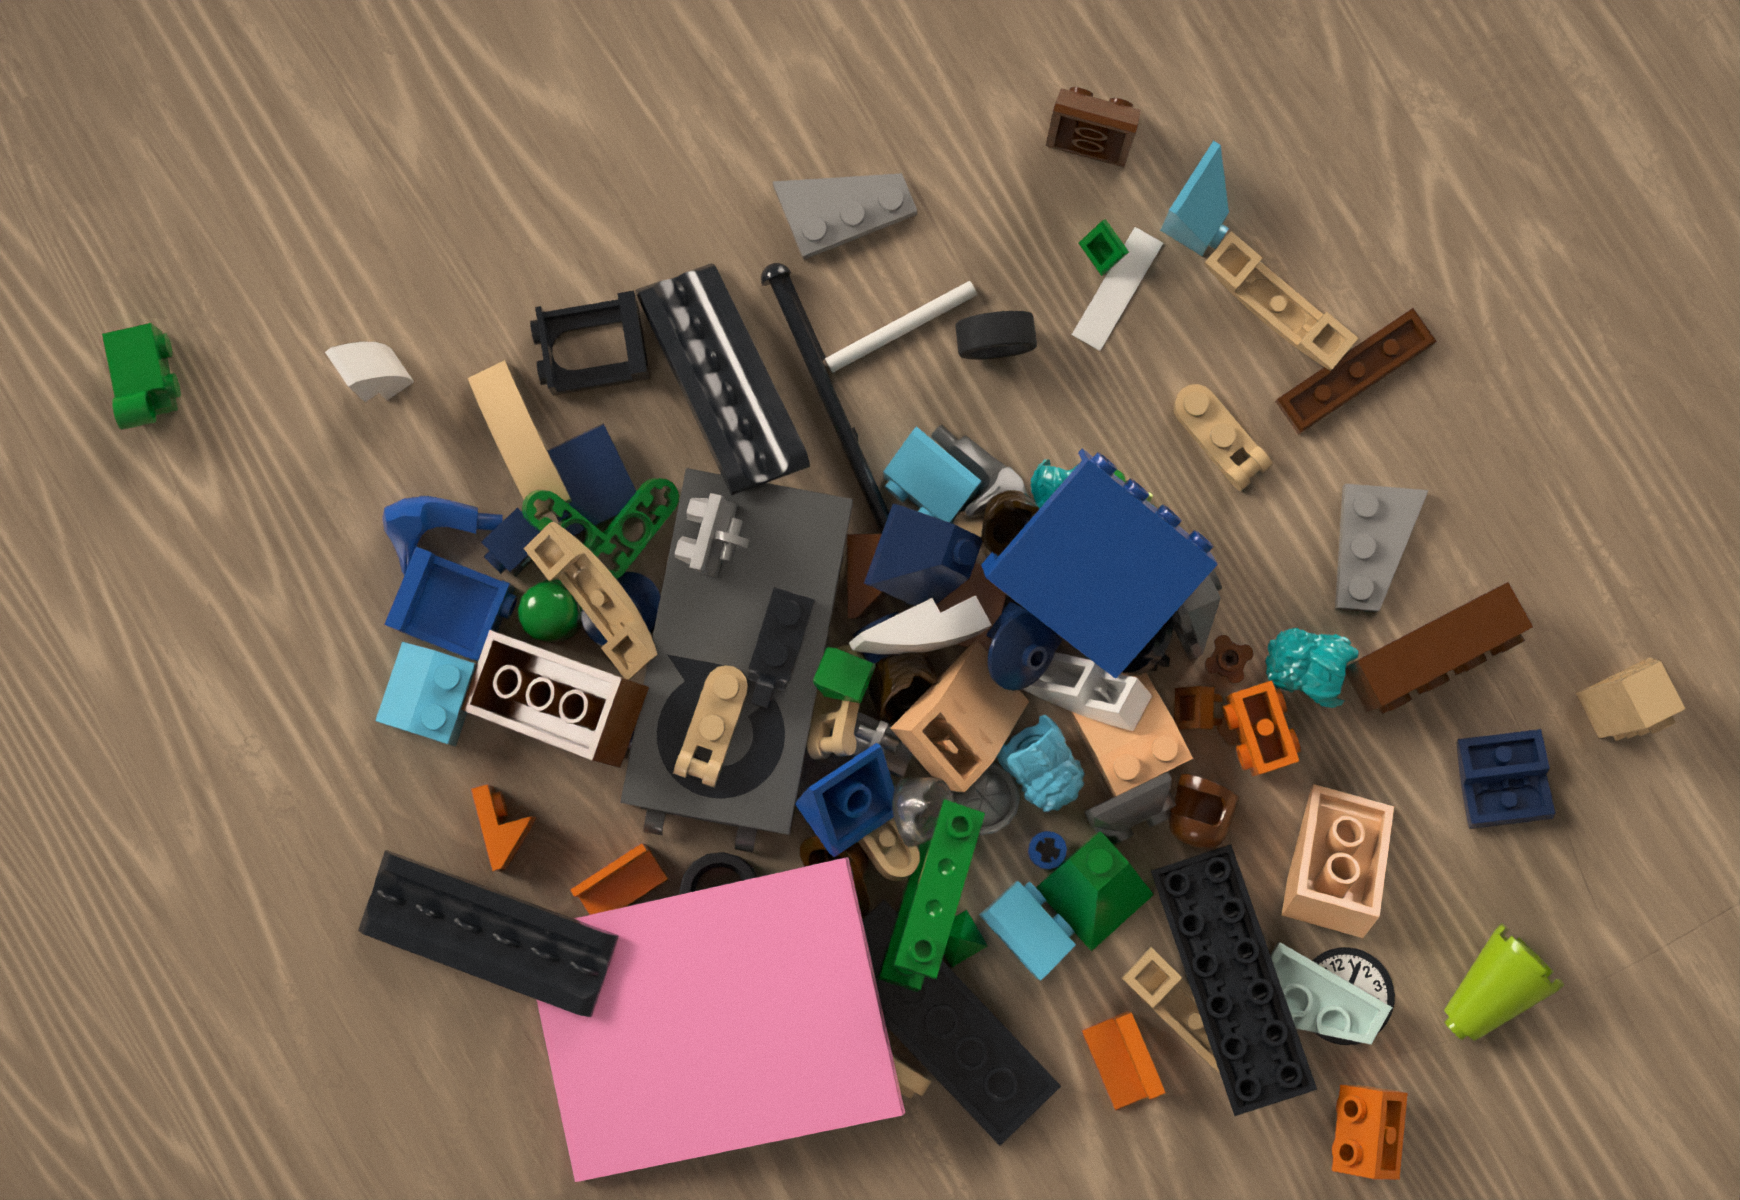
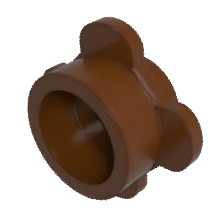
M1227 635L1218 636L1214 640L1215 649L1211 657L1205 661V668L1210 674L1217 673L1227 677L1230 683H1239L1244 679L1243 669L1247 661L1253 658V649L1247 644L1239 645L1232 642ZM1227 655L1233 657L1232 663L1226 662L1225 657Z

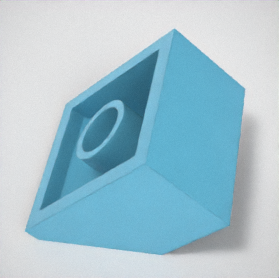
M917 426L883 471V478L888 481L884 487L901 502L908 498L920 508L918 512L952 524L956 515L964 511L979 494L982 482Z
M402 642L375 721L456 747L467 712L461 710L477 664L435 650Z
M1016 881L979 915L1032 975L1041 981L1076 945L1069 938L1075 931L1059 914L1051 918L1041 905L1046 899L1031 882L1023 886L1019 881Z

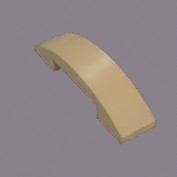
M1231 231L1204 262V265L1235 298L1263 323L1302 353L1331 371L1358 340V337L1328 312L1322 314L1266 267L1261 262L1263 257Z
M504 360L469 377L468 380L478 405L523 500L532 491L548 490L557 494L566 503L572 502L524 403L523 396L506 361ZM549 499L544 502L539 500L534 502L533 505L537 509L534 515L536 519L551 512L548 509L551 503Z
M553 521L524 548L549 581L556 578L560 579L608 642L601 649L624 678L631 680L658 655L651 634L626 591L605 565L566 529Z
M1150 947L1124 974L1122 979L1195 1052L1220 1074L1190 986L1182 979L1183 977Z

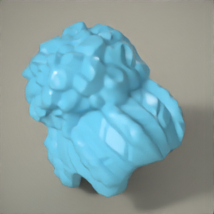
M1047 715L1040 716L1039 723L1036 726L1026 727L1020 733L1012 736L1009 743L1003 745L997 755L1003 769L1015 777L1018 784L1022 785L1024 798L1031 804L1043 808V812L1058 811L1063 805L1076 800L1079 796V790H1081L1085 783L1082 781L1085 773L1083 768H1081L1080 761L1074 759L1071 748L1065 743L1066 739L1061 729Z

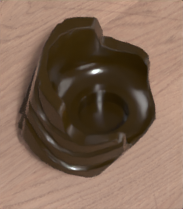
M1008 490L995 495L987 502L981 539L990 553L993 552L999 556L1038 512L1039 507L1029 495L1021 491Z
M912 652L903 653L879 660L875 664L876 667L868 687L880 720L890 724L892 719H900L932 684H936L937 676L926 655Z

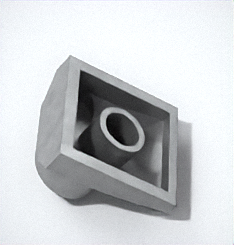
M1168 772L1094 806L1084 811L1096 833L1101 831L1113 845L1133 836L1134 833L1131 827L1145 820L1150 828L1170 818L1169 809L1176 806L1170 793L1172 779Z

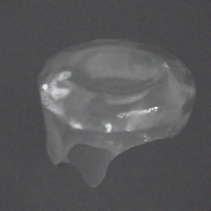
M904 778L895 787L892 800L893 816L898 832L904 844L909 848L919 846L931 840L943 800L946 799L954 802L953 794L942 778Z

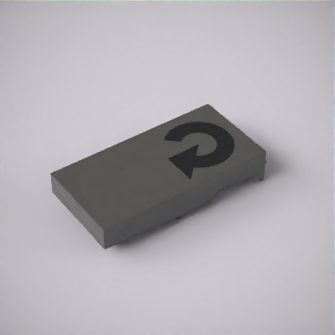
M686 468L652 638L658 655L647 664L643 685L648 686L649 689L635 726L620 803L640 806L641 809L647 810L644 822L645 833L662 836L667 813L738 827L735 850L754 852L758 829L791 835L795 803L797 802L807 740L818 689L813 684V678L828 645V633L854 505L853 499L765 483L731 496L721 474ZM710 493L725 497L724 499L738 504L735 518L743 521L739 536L750 540L748 549L735 547L731 562L722 560L717 578L704 575L689 568V564L679 560L674 555L678 540L682 536L697 540L701 525L687 520L686 512L690 499H709ZM773 588H780L815 599L791 681L787 682L785 691L774 689L769 709L751 704L756 682L747 680L749 686L748 695L715 787L702 784L703 779L689 774L686 778L673 774L701 692L710 672L720 666H734L748 679L750 672L748 668ZM698 746L694 758L708 763L713 751Z

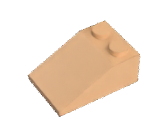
M1146 672L1142 675L1132 676L1137 677L1152 695L1134 731L1111 726L1070 711L1112 798L1193 759L1174 719Z
M1313 784L1287 878L1282 916L1364 938L1380 916L1394 806Z

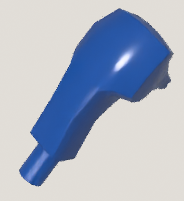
M431 496L404 498L384 507L382 515L384 531L394 546L403 575L406 573L418 541L427 530L436 527H450L476 534L477 529L494 530L502 523L503 519L501 514L478 513V507Z

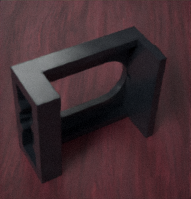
M634 290L617 293V300L544 312L541 306L535 307L537 320H531L530 327L534 345L541 344L543 360L537 361L539 381L541 385L548 386L553 396L650 379L638 299ZM622 323L628 361L579 370H567L555 362L553 346L556 339L562 334L574 330Z

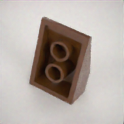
M1071 87L1069 90L1061 88L1053 109L1046 146L1125 167L1138 127L1141 110L1133 108V104L1124 99L1110 98L1109 101L1093 97L1091 91L1083 88Z

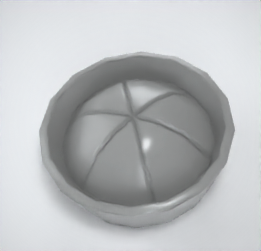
M992 763L965 793L947 790L945 796L946 800L985 813L980 835L996 833L1009 825L1017 813L1020 799L1018 786L1012 775L997 763Z

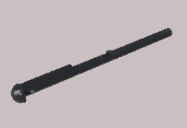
M781 263L769 264L762 271L761 284L762 286L771 285L882 534L889 510L860 448L855 427H851L822 361L826 357L789 276L791 271Z

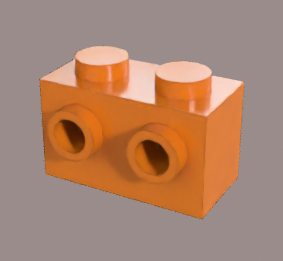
M1272 680L1231 693L1225 697L1227 705L1222 706L1228 728L1230 730L1236 729L1241 745L1236 746V752L1243 770L1250 769L1253 777L1299 762L1297 753L1301 752L1300 743L1294 729H1288L1283 714L1287 712L1286 702L1280 688H1274Z
M1340 1084L1339 1097L1336 1102L1337 1122L1335 1140L1332 1145V1171L1371 1179L1400 1180L1408 1093L1369 1086Z

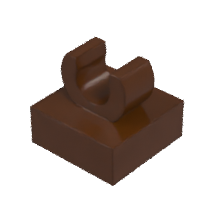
M1193 686L1175 688L1174 721L1179 730H1213V726L1222 724V718L1213 717L1214 702H1223L1221 695L1214 694V687Z

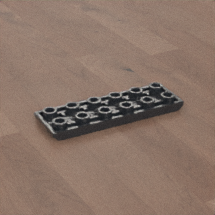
M711 263L685 272L677 277L636 289L635 294L731 496L810 467L807 451L716 266Z
M1230 844L1151 870L1234 1116L1317 1090L1232 845Z
M388 850L384 852L374 887L358 930L371 938L586 1017H592L619 937L617 934Z

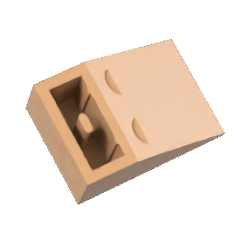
M975 640L937 679L936 684H932L890 729L942 789L965 793L994 762L1029 700L1020 690H1007L993 681L988 670V652L979 641Z

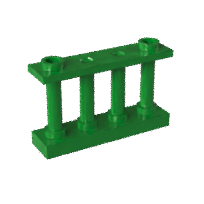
M944 799L938 818L928 816L925 819L917 845L920 862L917 869L907 878L877 979L919 992L925 976L932 979L937 978L985 816L984 812Z

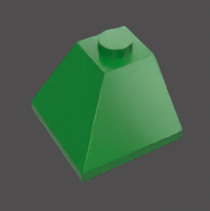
M1101 831L1092 835L1035 887L1054 911L1070 925L1075 934L1090 951H1093L1154 895L1132 865Z

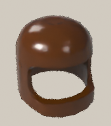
M1181 774L1174 799L1176 806L1171 808L1170 818L1168 819L1169 829L1175 838L1185 844L1204 849L1215 848L1221 845L1228 835L1240 797L1224 786L1190 774Z

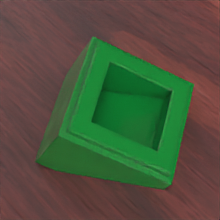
M827 647L813 678V684L824 697L861 703L876 666L872 662L837 648Z

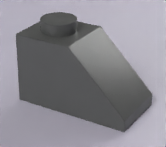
M1214 569L1173 614V629L1190 662L1203 655L1221 599L1218 591L1222 589V585Z

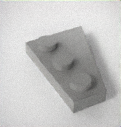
M902 173L772 182L803 260L917 215V208Z
M1357 484L1343 485L1335 609L1376 613L1380 611L1429 490Z

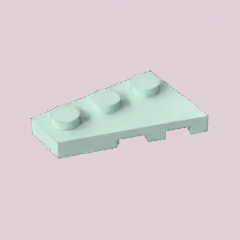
M1277 942L1270 956L1296 1029L1371 1045L1392 1007L1281 942Z

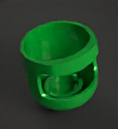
M559 579L545 580L529 588L521 597L518 607L519 621L525 632L534 639L549 643L564 642L573 637L582 626V608L579 605L578 610V602Z

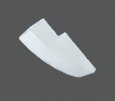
M378 342L348 343L331 347L325 352L348 387L364 402H367L378 393L388 400L414 383L393 350L385 344Z
M976 595L941 613L933 598L860 633L849 642V645L853 651L873 654L930 652L953 646L978 636L989 628L991 623Z
M1056 652L1046 672L1034 684L1023 689L1079 715L1130 731H1134L1152 697L1137 677L1120 674L1115 679L1092 660Z

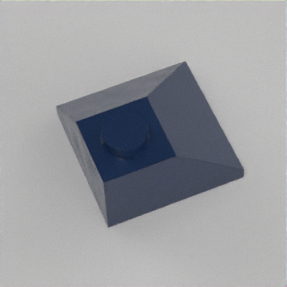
M892 504L864 584L912 606H916L933 598L935 604H938L970 579L983 541L981 537L955 524L898 504Z

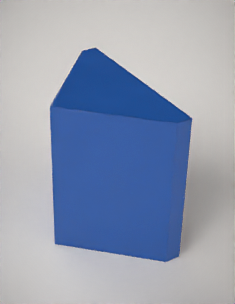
M875 743L807 788L795 803L827 851L834 857L902 812L882 746L878 743Z

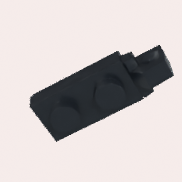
M773 588L748 668L750 672L747 680L756 682L751 700L752 705L769 709L774 689L785 691L787 682L791 681L815 599L780 588Z

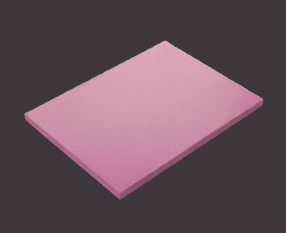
M848 857L574 918L619 935L592 1017L577 1015L537 1000L575 1182L905 1114Z

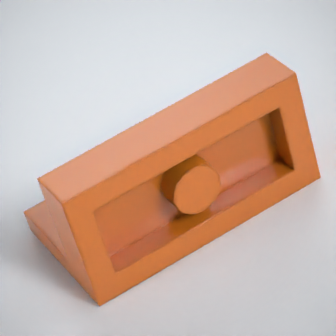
M641 843L570 889L574 897H579L589 915L627 907L669 880L648 845Z
M1126 1011L1081 1030L1115 1110L1143 1098L1153 1099L1166 1093L1132 1012Z

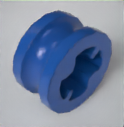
M1051 831L1038 833L1031 839L1028 846L1030 860L1034 865L1042 869L1058 867L1064 861L1067 853L1064 839L1059 834ZM1044 838L1053 839V847L1059 849L1058 857L1056 859L1050 857L1051 862L1049 863L1041 861V853L1035 851L1039 841L1042 844L1045 843Z

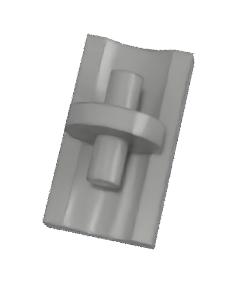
M710 493L709 499H690L686 512L687 520L700 524L701 527L697 540L684 536L678 540L674 555L679 560L689 564V568L704 575L717 578L722 560L731 562L735 547L748 549L750 540L739 536L743 521L735 518L738 504L724 499L725 497Z
M858 712L854 729L857 743L856 750L850 757L854 758L875 743H878L882 746L890 774L902 779L913 754L890 729L892 726H888L889 723L882 720L878 721Z

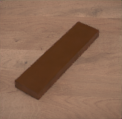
M1412 308L1349 350L1331 371L1325 367L1279 397L1275 402L1297 434L1300 435L1427 350L1437 341L1414 308Z

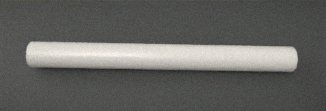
M970 281L960 285L825 358L826 364L830 371L834 373L977 296L974 286Z

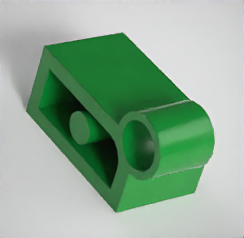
M152 323L103 333L102 337L115 397L112 400V407L118 427L121 430L152 424L156 422V415L177 411L176 398L181 396V390L176 374L170 373L168 358L173 356V351L167 333L162 334V331Z

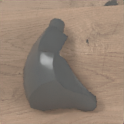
M943 425L937 427L932 433L931 437L942 448L982 481L979 497L972 501L965 509L966 515L970 518H984L987 502L1001 492L1016 490L1027 494L1022 478L1011 467L1001 463L969 437L963 436L958 440Z

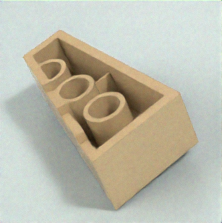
M1651 657L1576 693L1598 738L1613 736L1615 741L1625 737L1629 739L1636 735L1642 736L1649 732L1653 734L1676 723L1673 715L1685 710L1662 662Z

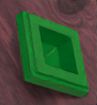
M1106 219L1102 220L1078 242L1101 276L1105 275L1129 253Z
M967 909L955 916L944 951V955L951 967L988 947Z

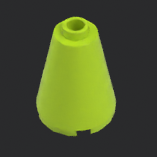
M1503 923L1494 930L1444 1009L1445 1013L1449 1016L1444 1023L1462 1041L1467 1036L1476 1041L1555 994L1564 986L1561 979H1555L1553 982L1549 980L1548 977L1554 971L1520 937L1515 939L1511 936L1508 939L1505 936L1511 929Z

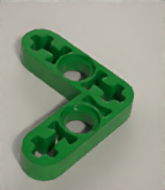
M652 478L647 480L640 486L604 533L557 494L548 490H535L529 493L522 503V513L526 521L541 532L553 521L545 516H540L536 519L534 515L537 509L533 504L536 500L544 502L549 499L551 503L548 509L554 515L562 517L564 511L568 513V516L562 519L558 525L566 529L570 524H580L586 533L582 544L597 558L600 553L607 555L612 553L617 546L610 543V539L614 537L619 544L630 548L627 554L622 550H618L612 558V562L616 566L613 570L609 571L618 579L625 573L675 510L679 503V492L674 483L667 479ZM664 487L666 491L663 496L667 502L665 505L655 504L648 512L656 517L652 522L646 514L637 511L636 507L640 504L642 508H648L654 499L653 495L650 494L651 489L661 490ZM631 517L638 518L643 525V533L635 541L627 540L622 533L624 522Z

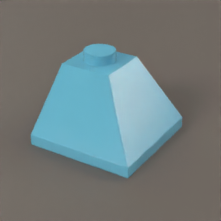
M1214 140L1169 209L1160 230L1203 256L1208 246L1216 249L1229 230L1228 227L1223 225L1229 209L1221 145Z

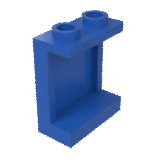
M416 547L384 625L478 662L489 630L498 632L503 618L509 619L518 599V596L513 594L516 587L511 583L492 578Z

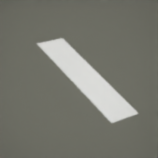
M1134 227L1124 244L1129 253L1109 270L1072 333L1073 336L1099 351L1102 349L1163 245V242Z

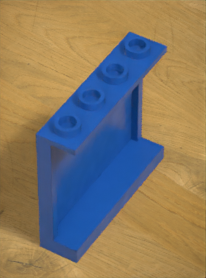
M1082 448L1078 452L1082 461L1005 550L999 556L992 552L981 566L986 579L1116 679L1218 563L1210 552L1214 546L1202 534L1193 530L1189 535L1178 526L1182 520L1164 504L1157 509L1146 500L1150 494L1140 484L1131 478L1125 483L1114 474L1117 467L1099 452L1093 457Z

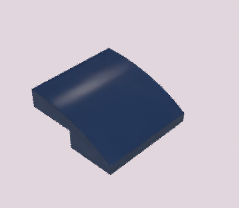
M604 423L547 450L572 500L568 504L594 526L618 515L636 493L631 478ZM564 511L562 517L556 516L558 522L567 517L568 513ZM578 523L570 524L566 528L573 536L585 530Z
M1541 729L1457 740L1459 773L1469 829L1553 819L1556 813L1547 777L1550 766Z

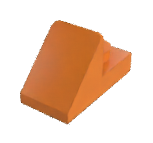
M488 784L472 788L471 791L492 871L505 870L533 826L536 817H526L503 824L502 817L507 816L508 812L502 792H495L494 786Z

